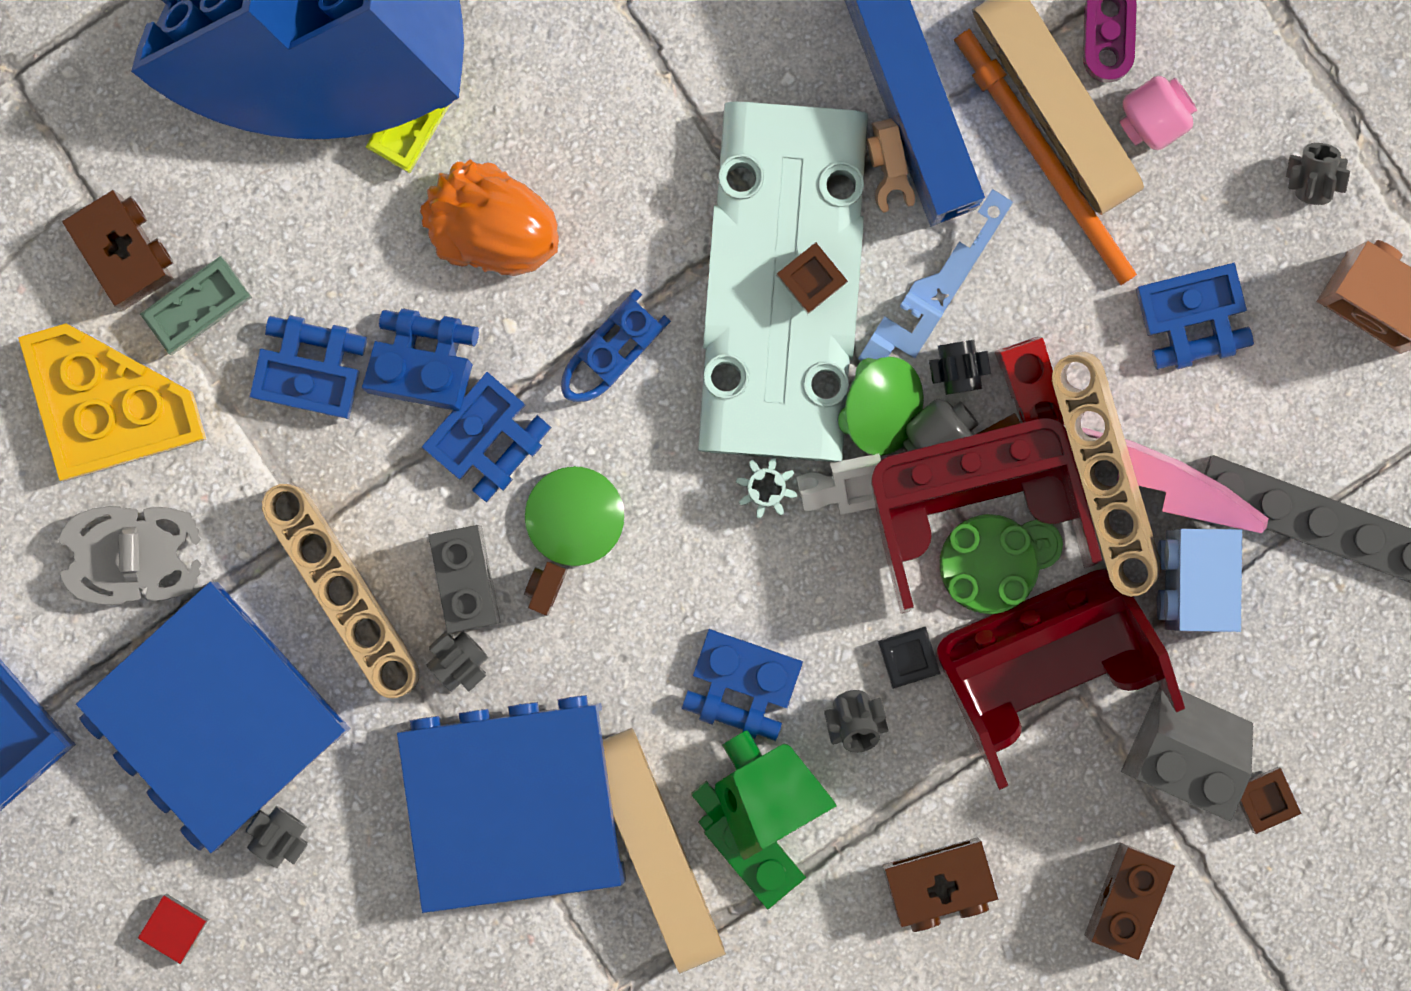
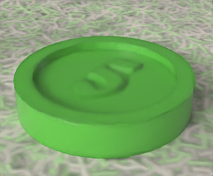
M1037 520L1021 525L1030 534L1037 547L1039 570L1052 566L1059 559L1063 548L1062 537L1057 528Z

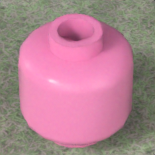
M1155 76L1125 96L1123 99V109L1127 116L1119 122L1135 146L1144 141L1151 149L1161 150L1192 129L1193 117L1191 114L1196 112L1197 108L1177 78L1168 81L1163 76Z

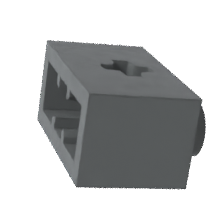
M473 525L428 534L447 634L501 623L482 526Z

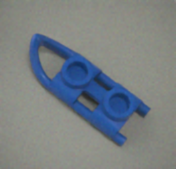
M636 288L567 364L561 380V391L567 400L586 402L602 395L671 322L665 315L657 321L636 302L642 296ZM615 324L618 325L620 331L609 342H606L603 337ZM629 339H633L637 345L623 358L619 354V350ZM583 361L604 381L588 392L577 394L571 391L570 380L580 362Z

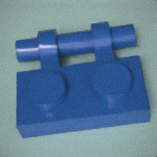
M1235 262L1135 288L1147 336L1164 332L1168 334L1170 346L1152 350V358L1157 370L1174 365L1177 370L1191 367L1193 365L1192 361L1218 355L1220 359L1236 355V350L1254 345L1250 327L1231 330L1228 316L1247 311ZM1207 321L1211 322L1212 336L1188 341L1185 327Z
M403 308L400 312L383 310L379 318V327L383 330L396 332L394 344L374 342L362 389L367 394L460 411L473 364L467 358L457 357L456 353L459 344L476 346L479 338V328L464 325L461 319L444 316L441 320L421 317L419 311ZM417 336L437 339L436 351L430 352L414 349Z
M290 315L288 319L269 316L265 335L282 338L281 350L279 353L260 349L250 398L350 419L360 371L341 366L342 358L345 352L363 356L367 337L349 333L348 327L333 325L332 329L306 324L305 318ZM305 343L327 348L324 362L297 357L300 344Z
M486 372L464 397L461 410H453L424 443L422 448L459 480L473 466L481 471L484 476L472 491L487 503L499 488L504 491L513 481L510 475L529 454L533 457L540 450L542 445L539 442L552 427L536 415L525 429L521 428L513 419L526 405L490 373ZM504 432L514 442L494 463L484 453L500 434Z
M709 629L693 674L694 677L711 682L707 697L688 690L682 709L700 715L699 721L713 725L714 721H718L741 729L742 732L748 730L754 740L758 735L776 742L782 722L764 717L768 702L788 708L803 661ZM725 688L754 697L749 711L721 702Z

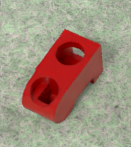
M1034 337L994 351L1000 369L1003 371L1011 398H1014L1021 423L1041 418H1050L1065 425L1053 387V369L1043 337Z

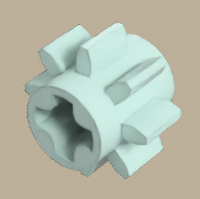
M774 457L769 461L768 468L761 470L757 463L751 460L749 466L753 475L750 480L746 478H737L736 480L737 484L747 487L748 495L739 501L740 506L753 501L758 505L756 515L759 519L763 516L765 507L773 506L777 514L783 515L784 510L779 501L783 496L787 498L797 497V493L786 489L785 481L793 476V470L781 475L775 470L777 461ZM765 474L774 476L773 484L781 487L780 494L771 495L768 502L760 501L759 491L752 489L753 481H762Z

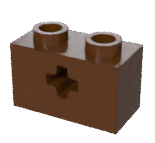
M111 190L63 220L62 223L113 305L124 311L174 280L167 269L168 266L173 264V260L158 238L150 241L141 227L142 224L147 222V219L134 198L130 196L124 200L122 195ZM120 237L128 242H132L127 246L130 256L125 259L117 254L113 255L119 249L115 240Z
M978 837L882 865L898 922L901 928L911 925L912 932H919L939 926L941 924L940 916L959 911L960 918L989 911L988 902L999 900L983 844ZM940 874L947 881H954L955 883L954 886L947 888L948 897L940 899L935 892L928 893L927 888L935 885L934 877Z
M1120 842L1084 935L1093 943L1139 960L1175 865L1167 860Z

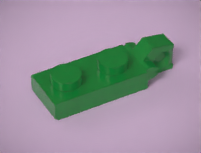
M706 780L691 793L692 797L706 812V815L698 821L705 830L704 834L767 910L806 879L803 872L778 842L743 860L713 787Z

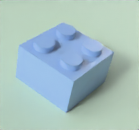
M1166 530V540H1159L1157 549L1161 561V570H1166L1165 590H1158L1157 617L1158 620H1165V630L1241 632L1242 530Z

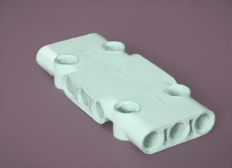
M726 102L724 104L717 205H714L704 330L703 349H706L698 451L828 462L842 461L844 433L839 428L838 417L846 404L849 387L850 360H853L864 221V217L861 216L868 126V114L865 112L754 102ZM743 167L753 173L755 184L751 189L739 192L729 186L727 176L735 168ZM835 175L848 177L854 185V193L847 199H836L831 196L826 185L831 177ZM817 242L848 282L811 313L807 314L776 274ZM720 365H731L738 370L741 380L735 389L721 391L712 383V373ZM828 372L837 378L840 388L836 396L831 399H823L815 395L811 382L818 373Z

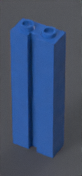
M844 0L888 117L899 127L905 161L930 227L977 210L980 203L985 199V195L911 1Z

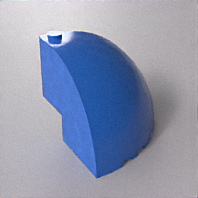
M161 0L166 5L156 24L154 22L146 24L131 70L148 86L178 105L218 123L241 130L294 139H335L372 134L397 127L438 108H445L454 100L459 99L464 52L463 19L460 0Z

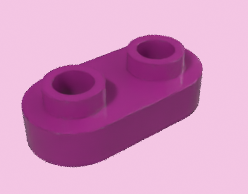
M1086 0L1083 64L1088 74L1100 82L1110 83L1118 81L1133 66L1136 42V0ZM1104 1L1114 2L1117 5L1118 14L1113 17L1104 15L1101 11V3ZM1103 50L1112 51L1116 56L1115 65H1103L1099 60V53Z

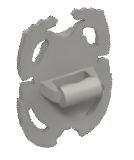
M120 506L92 508L76 514L66 523L59 537L61 545H67L72 552H75L73 556L75 561L69 565L67 570H61V580L67 590L75 597L94 604L117 605L123 604L125 601L139 600L141 598L139 588H147L146 599L154 601L167 600L194 592V586L198 583L197 577L201 574L199 568L202 564L196 559L192 562L191 570L188 573L186 565L177 556V549L185 541L187 532L193 544L197 545L201 539L198 536L199 529L196 528V521L192 519L189 512L165 507L143 509L145 521H137V509L121 508ZM102 516H111V519L95 525L84 536L81 535L80 532L86 524ZM165 519L176 523L179 527L180 535L173 536L170 532L164 531L156 526V520ZM174 570L181 571L180 580L175 585L166 588L158 587V582L165 576L172 574ZM86 577L97 587L112 591L113 595L99 594L87 588L81 580Z

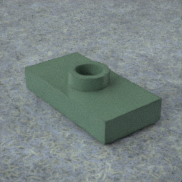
M219 256L140 313V315L167 353L173 355L243 305L252 296L226 260Z

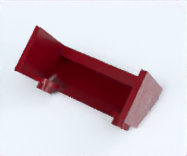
M1036 419L888 456L881 460L873 471L871 486L877 518L900 614L908 613L914 608L903 562L919 558L928 549L932 533L927 515L1023 492L1027 508L1037 521L1054 525L1072 520L1084 568L1095 566L1102 561L1087 499L1066 428L1054 419Z
M1107 569L1089 572L1027 599L1008 611L993 614L956 630L944 637L937 647V656L972 738L999 790L1008 787V783L996 752L1009 747L1019 738L1022 726L1017 712L1107 673L1114 686L1127 691L1139 690L1158 682L1175 712L1177 713L1185 709L1167 650L1134 596L1121 594L1114 588Z

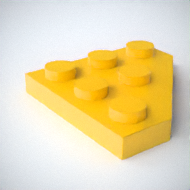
M65 323L18 337L59 481L64 482L207 440L192 391L77 328Z

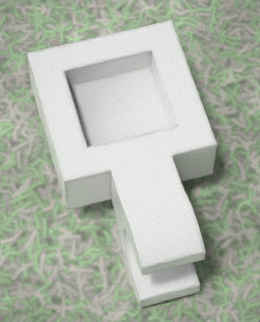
M879 453L830 463L832 476H825L820 473H806L796 477L804 511L817 510L835 503L838 505L840 515L876 508L871 478L875 467L881 461Z

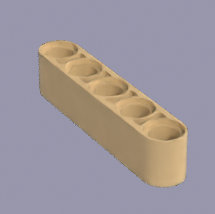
M986 0L972 9L974 18L982 33L1095 211L1099 215H1103L1142 191L1144 185L1139 173L1031 1Z
M1075 352L1060 359L1055 365L1052 373L1053 387L1110 580L1114 588L1121 594L1139 596L1147 592L1159 579L1161 573L1160 557L1104 367L1095 355L1088 352ZM1072 362L1082 363L1088 368L1091 379L1086 389H1077L1069 384L1066 372ZM1086 411L1096 412L1103 418L1105 430L1101 437L1093 438L1083 432L1081 418ZM1099 461H1110L1118 468L1119 480L1115 486L1103 485L1096 478L1095 467ZM1121 509L1131 515L1134 527L1130 534L1122 535L1112 529L1109 523V516L1112 510ZM1129 558L1141 560L1148 569L1147 580L1142 583L1130 581L1123 570L1125 560Z
M278 484L271 487L265 493L262 500V512L265 519L372 687L380 695L387 698H398L410 693L416 687L419 680V668L416 661L310 495L303 488L292 484ZM290 492L298 498L300 510L293 519L284 521L277 515L275 510L276 502L282 494ZM317 534L325 540L327 552L321 561L311 563L304 557L302 545L309 536ZM340 576L348 578L354 588L352 599L344 605L334 603L329 595L331 582ZM366 618L374 620L381 630L379 641L372 647L361 645L355 635L358 623ZM390 661L402 663L408 672L406 684L400 689H392L383 681V668Z
M633 728L603 739L613 817L679 974L726 955L716 926Z

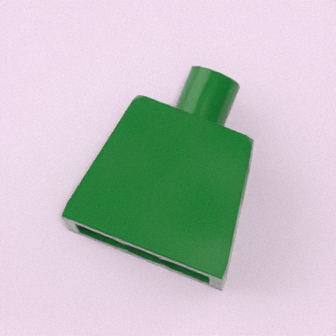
M748 730L722 744L736 771L715 784V791L743 860L760 852L837 806L832 797L788 744L784 743L762 755Z

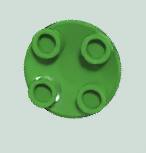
M897 357L866 358L858 364L855 379L847 395L845 407L839 414L838 424L840 430L850 435L854 444L862 451L871 455L879 453L880 456L891 454L904 446L903 441L908 438L905 430L906 425L916 414L923 410L924 404L922 383L915 369L908 362Z
M565 467L549 473L535 485L526 503L525 524L532 543L548 559L568 566L587 565L600 560L618 542L624 525V507L617 489L605 476L589 468Z
M993 514L969 518L954 528L944 542L939 562L942 581L951 597L963 607L984 614L1005 612L1023 602L1036 584L1040 566L1038 550L1030 534L1014 520Z

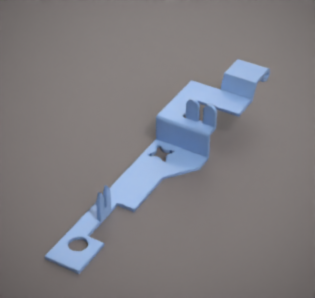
M994 189L991 190L978 211L988 220L971 247L969 248L959 241L940 273L915 281L901 303L900 307L906 311L912 310L911 314L919 318L923 314L914 331L911 333L884 316L858 359L860 361L866 358L878 359L889 357L895 346L916 358L1010 209L1013 201ZM991 206L998 207L1000 210L999 216L996 218L990 217L988 215V208ZM938 288L942 294H949L943 300V306L938 300L931 299L937 295Z

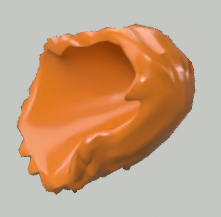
M468 160L466 163L456 162L452 165L449 174L439 173L437 186H430L427 190L428 200L421 205L420 210L423 216L422 225L428 228V236L431 243L436 247L437 256L440 259L447 260L452 265L463 267L470 264L475 268L481 266L484 272L494 271L501 275L517 276L536 271L558 252V224L554 211L539 195L525 184L508 176L506 171L502 172L494 163L480 164L472 160Z

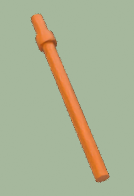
M970 28L958 35L954 42L974 69L975 73L972 74V77L982 92L988 90L1116 280L1120 285H1123L1135 277L1137 273L1004 78L1007 76V73L998 60L990 59Z

